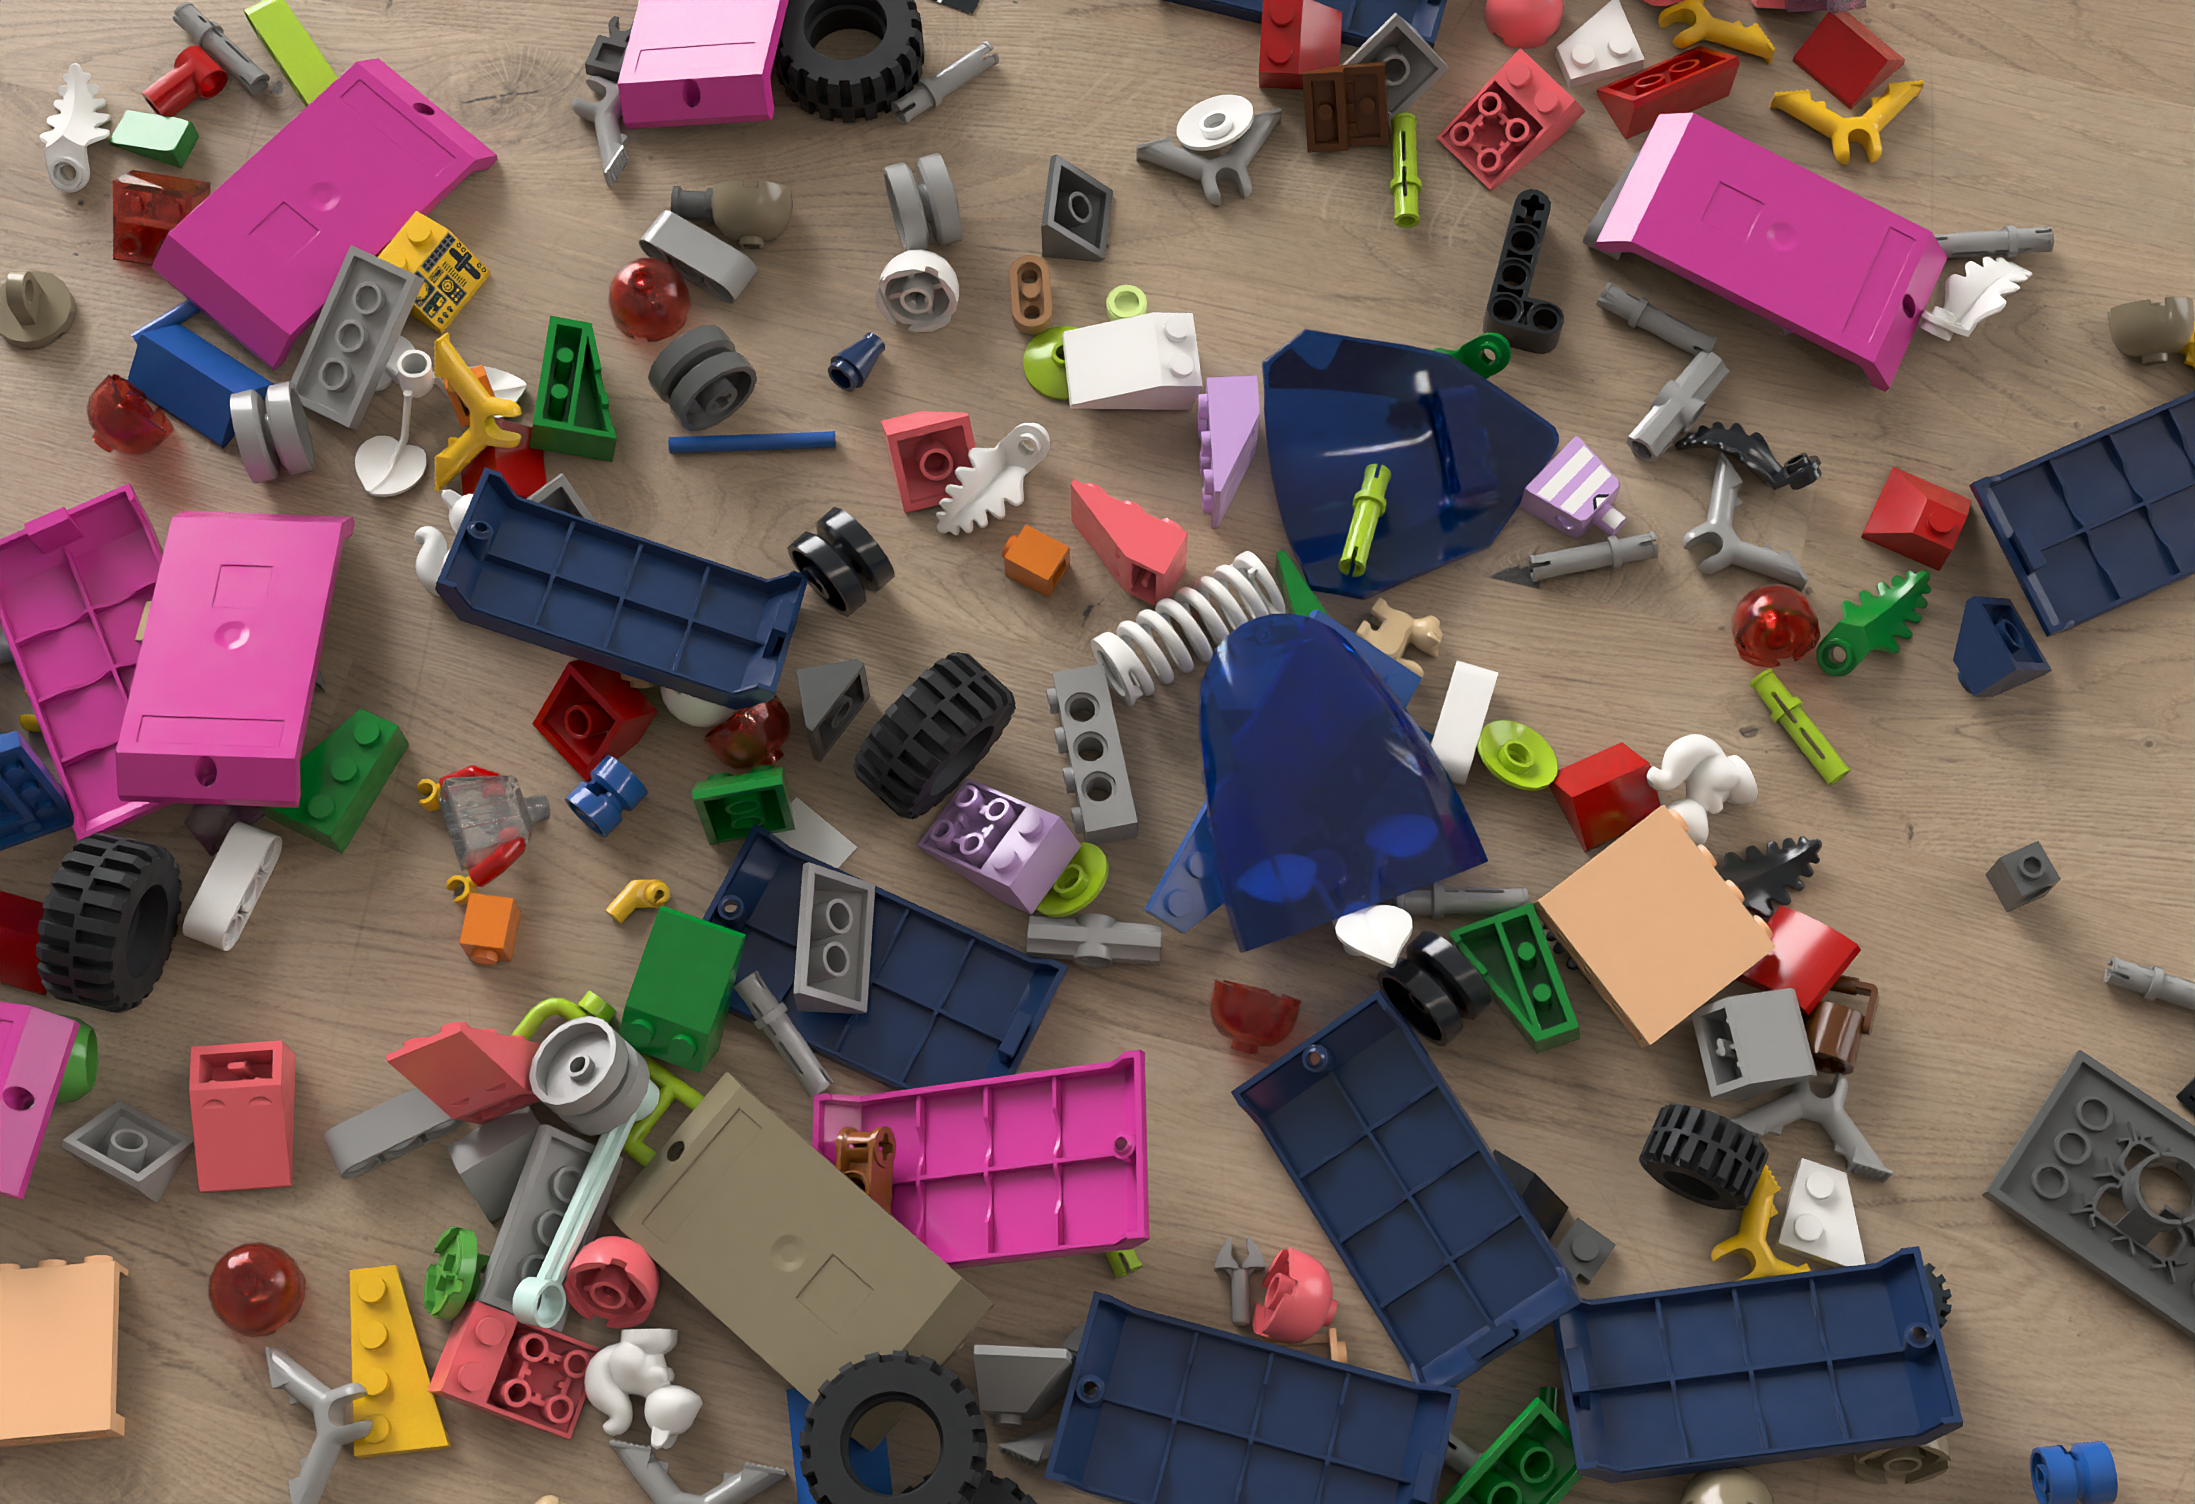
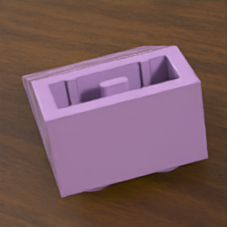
M1257 375L1206 378V393L1198 394L1197 436L1201 440L1199 466L1200 476H1203L1204 487L1202 488L1203 514L1211 513L1212 528L1219 527L1256 452L1260 417Z
M969 778L964 781L917 844L922 851L998 900L1031 915L1081 847L1061 817Z

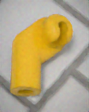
M657 879L633 880L628 883L605 909V912L617 923L622 924L635 908H657L666 904L670 898V889L666 883Z

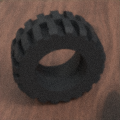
M788 0L774 59L779 82L784 86L787 96L793 102L797 103L799 101L800 108L807 113L813 115L817 111L821 119L832 122L834 118H842L843 123H855V118L865 117L866 121L878 118L877 113L883 110L886 114L891 112V103L912 91L913 85L920 81L922 75L924 43L920 13L917 11L916 2L914 0ZM843 29L865 30L875 34L882 40L877 48L869 54L851 60L832 59L818 53L814 49L824 37Z
M960 652L948 654L945 659L941 658L934 663L933 667L929 670L926 669L919 675L918 679L902 692V695L888 707L883 717L870 730L871 733L864 739L860 746L861 750L854 759L855 764L853 765L857 779L900 818L916 819L919 815L923 816L933 806H937L943 801L946 795L954 791L959 786V783L975 769L980 760L987 755L992 745L998 741L1003 733V729L1012 719L1011 715L1015 712L1016 703L1013 693L970 654Z
M96 833L78 841L73 846V852L67 853L61 861L62 867L59 872H55L50 893L46 895L43 903L42 920H39L37 933L40 936L39 943L36 944V956L39 958L37 970L38 975L42 978L41 983L55 999L114 1013H122L139 1006L142 1003V999L147 998L153 991V984L159 981L163 973L162 968L165 961L169 959L172 951L170 948L173 937H176L178 929L177 918L181 912L182 902L179 900V896L182 891V881L178 878L180 869L175 862V858L161 845L107 833Z
M893 1350V1353L888 1355H880L879 1352L864 1355L865 1360L856 1364H852L851 1361L839 1368L841 1373L831 1381L826 1379L818 1389L820 1393L814 1404L809 1403L804 1415L806 1424L804 1431H800L799 1447L802 1449V1461H800L802 1474L806 1478L810 1488L809 1492L817 1504L973 1503L987 1468V1433L975 1398L970 1390L960 1381L959 1377L948 1367L945 1369L937 1364L934 1359L924 1355L920 1357L909 1355L908 1351ZM887 1402H905L920 1408L932 1419L940 1437V1456L932 1475L920 1487L899 1495L882 1494L868 1488L856 1476L849 1458L850 1437L859 1419L870 1409Z

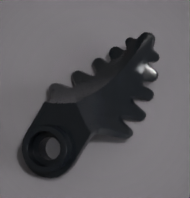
M1720 422L1713 423L1712 428L1702 425L1696 433L1689 432L1683 439L1675 443L1678 451L1702 447L1724 452L1741 462L1767 487L1774 490L1788 484L1792 490H1798L1812 484L1822 475L1819 468L1821 461L1816 455L1808 457L1806 453H1801L1789 459L1784 464V467H1782L1774 458L1764 437L1758 432L1747 435L1739 423L1732 424L1729 430H1726Z
M1801 836L1796 845L1792 838H1786L1783 841L1782 849H1780L1775 841H1771L1767 844L1766 856L1756 846L1752 845L1746 850L1745 861L1736 853L1728 852L1724 856L1722 869L1718 873L1724 881L1730 880L1739 888L1745 898L1742 904L1747 910L1769 918L1774 914L1771 900L1784 906L1791 903L1786 886L1796 891L1804 889L1805 884L1799 876L1801 875L1806 878L1813 876L1814 870L1809 863L1818 864L1820 862L1818 852L1822 848V842L1819 839L1809 841L1805 836Z

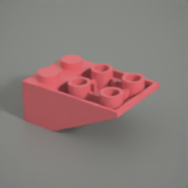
M1520 48L1436 138L1492 191L1557 142L1584 114L1585 110Z
M1073 479L1071 482V521L1123 590L1154 606L1161 599L1169 598L1186 569L1188 533L1183 531L1179 524L1170 519L1163 518L1160 520L1145 513L1141 506L1132 501L1126 500L1122 502L1109 496L1103 488L1094 483L1084 484Z
M454 1022L440 1028L441 1032L431 1037H418L404 1042V1048L386 1055L387 1062L455 1120L483 1124L541 1101L532 1092L529 1080L532 1059L541 1044L527 1041L521 1035L506 1036L498 1034L495 1029H477L469 1027L466 1022Z
M282 1040L191 1047L189 1096L200 1193L292 1187L296 1055Z
M479 1301L465 1302L461 1311L456 1316L427 1392L570 1440L587 1396L584 1384L586 1368L589 1361L602 1349L548 1328L520 1323L514 1315Z

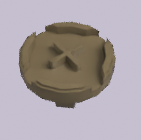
M11 271L8 274L7 280L0 287V335L13 346L26 349L46 347L55 342L53 338L59 336L61 332L64 335L71 328L76 315L75 299L64 281L52 273L41 271Z

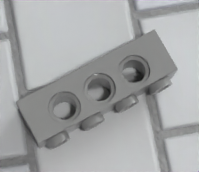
M1104 664L1053 672V688L1046 689L1050 714L1058 713L1061 724L1060 728H1054L1058 753H1067L1069 767L1062 768L1067 794L1075 792L1078 807L1071 808L1075 834L1083 833L1085 842L1094 845L1136 838L1138 834V821ZM1077 711H1087L1093 715L1091 719L1084 722L1076 721L1071 716ZM1086 750H1095L1102 756L1095 761H1085L1080 757V754ZM1102 789L1107 791L1110 797L1098 802L1090 799L1088 794L1093 790Z

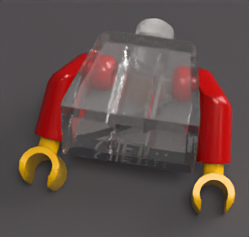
M475 765L467 766L441 777L438 784L430 779H422L417 784V790L422 795L432 792L428 798L421 799L418 803L430 812L441 808L461 871L469 870V875L466 878L461 875H455L450 877L446 883V888L450 891L457 889L462 884L465 885L463 894L454 899V902L459 905H467L470 893L477 892L476 886L484 887L493 881L525 852V848L533 833L532 823L550 818V806L544 794L523 798L518 780L512 775L501 776L499 773Z

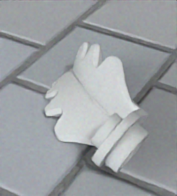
M77 63L70 65L69 73L63 75V80L67 85H62L58 88V93L64 97L63 100L58 99L53 103L54 108L61 111V114L47 118V124L55 129L44 132L39 137L42 142L47 144L44 147L50 181L56 188L68 193L81 190L89 181L88 145L105 139L110 135L109 130L98 128L100 125L110 121V115L95 112L106 105V100L104 98H94L99 93L100 87L97 84H88V81L92 79L91 74L83 72L81 66ZM65 165H71L75 168V178H69L65 174Z
M1984 257L1982 259L1984 267L1970 261L1965 265L1966 277L1953 274L1947 278L1945 282L1944 307L1935 306L1933 312L1924 310L1921 314L1924 320L1920 327L1947 341L1951 340L1954 333L1969 337L1978 323L2002 311L2006 305V300L2002 296L2015 293L2020 288L2017 283L2025 282L2033 275L2032 272L2013 262H2007L2002 257L1996 258V261L1990 257Z
M1023 423L1003 438L995 448H972L969 451L968 457L974 467H958L955 470V474L961 481L962 486L948 485L945 491L952 499L943 498L939 502L945 511L936 513V517L939 519L937 531L942 534L951 532L957 536L961 527L966 533H971L974 528L973 521L980 528H985L988 525L986 511L990 512L997 519H1002L1006 515L1004 501H1008L1014 506L1021 505L1024 501V476L1038 465L1050 450V438L1046 429L1037 423ZM1023 440L1030 441L1034 446V450L1028 448Z

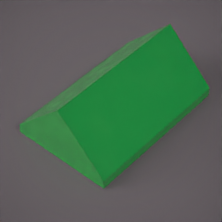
M1536 1397L1439 1503L1558 1504L1583 1477L1578 1475L1571 1431L1541 1399Z

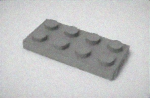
M350 245L291 379L303 406L358 431L425 279Z
M548 1124L539 1125L474 1301H479L514 1315V1293L524 1279L537 1277L593 1154L595 1145ZM619 1156L573 1260L585 1245L595 1240L620 1171L623 1157ZM566 1273V1276H565V1278H564V1280H563V1282H562V1286H563V1284H564V1282H565V1280H566V1278H567V1273ZM540 1295V1297H539V1299H538L537 1311H538V1309H539V1307H540V1304H541V1297H542V1295ZM567 1298L560 1320L548 1329L559 1333L562 1332L571 1307Z

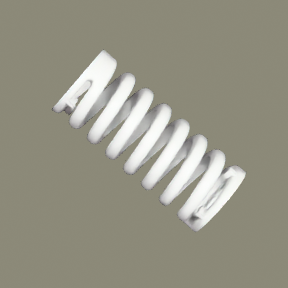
M1250 551L1239 554L1231 565H1220L1213 573V578L1201 576L1196 580L1194 589L1190 587L1180 588L1175 594L1174 600L1170 598L1161 599L1158 601L1155 611L1146 609L1139 612L1136 623L1132 621L1121 622L1117 628V635L1105 632L1091 640V648L1097 663L1104 664L1107 682L1125 705L1131 707L1135 704L1137 698L1143 694L1150 696L1155 691L1149 673L1135 654L1132 639L1143 649L1158 679L1167 685L1174 681L1173 670L1163 652L1155 643L1151 627L1161 636L1168 653L1179 670L1183 673H1189L1193 670L1192 658L1184 643L1174 631L1170 616L1180 624L1196 656L1203 662H1208L1212 659V648L1205 634L1191 616L1189 604L1198 611L1208 634L1216 646L1223 651L1231 649V636L1224 622L1210 604L1208 593L1217 599L1227 623L1236 636L1243 640L1251 636V627L1247 617L1230 594L1227 581L1237 589L1245 609L1258 627L1267 628L1272 619H1282L1285 617L1286 609L1281 593L1269 571L1256 555ZM1255 577H1257L1259 581L1264 585L1265 589L1267 590L1271 598L1272 604L1267 600V598L1260 590L1259 586L1255 581ZM1129 674H1130V676L1132 677L1134 683L1136 684L1135 686H1133V683H1132V681H1131V679H1130V677H1129Z

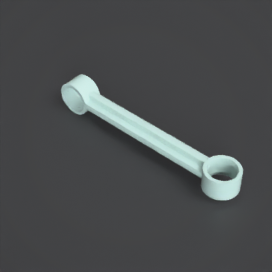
M650 1079L648 1091L638 1110L624 1124L608 1133L601 1134L537 1277H528L518 1285L513 1297V1313L520 1323L550 1328L560 1320L566 1304V1295L562 1282L634 1122L646 1118L658 1104L659 1089ZM540 1295H542V1297H541V1304H540V1307H539V1309H538V1311H537L538 1299H539Z

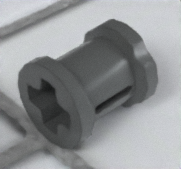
M673 186L671 212L683 219L705 220L707 224H714L711 207L713 188L708 187L706 191L682 190L681 186Z

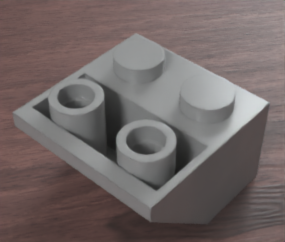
M1787 988L1731 996L1702 1006L1691 1013L1711 1097L1741 1102L1817 1076L1795 989Z

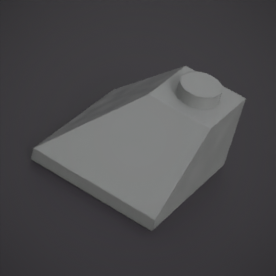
M974 1345L973 1356L980 1411L993 1418L994 1425L1018 1428L1022 1427V1420L1037 1421L1067 1394L1077 1357L1068 1349Z

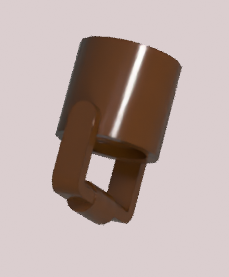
M1841 975L1829 991L1854 996L1857 994L1870 996L1865 1017L1852 1008L1830 1002H1819L1809 1016L1803 1013L1801 1015L1815 1069L1829 1074H1837L1839 1072L1847 1075L1853 1073L1862 1033L1870 1035L1872 1032L1879 1003V992L1874 984L1860 982L1859 978Z

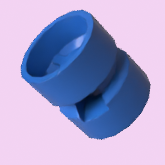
M607 755L590 772L592 779L590 783L582 781L564 799L568 807L580 820L604 838L623 820L621 812L623 810L632 811L648 794L642 782L626 766L610 755Z
M2103 1441L2075 1443L2069 1452L2066 1451L2063 1445L2032 1449L2030 1473L2033 1489L2039 1504H2076L2077 1499L2082 1504H2111L2115 1502L2118 1491L2117 1472L2112 1454Z

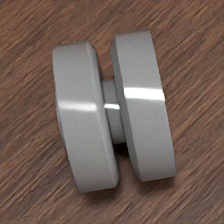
M939 153L919 158L916 166L919 185L916 184L911 169L904 162L883 168L891 212L905 252L908 250H927L930 241L927 223L930 225L934 238L942 246L962 241V227L957 197L945 163Z
M288 381L268 386L265 397L266 405L261 395L255 390L231 394L230 411L233 428L244 466L253 483L277 479L281 467L280 461L285 470L291 475L315 470L312 438L301 399L293 382Z
M591 1016L572 1019L556 1028L538 1048L532 1059L529 1074L532 1092L554 1113H557L574 1131L589 1136L608 1133L624 1124L641 1105L648 1091L650 1078L647 1061L606 1021Z

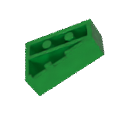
M550 316L529 448L612 462L617 437L610 417L609 400L603 385L602 368L592 323Z
M360 708L300 760L301 796L298 807H259L267 818L343 854L408 748L409 743L398 725Z
M1533 903L1447 932L1449 943L1455 946L1478 971L1489 988L1491 997L1537 1054L1580 1039L1578 1022Z

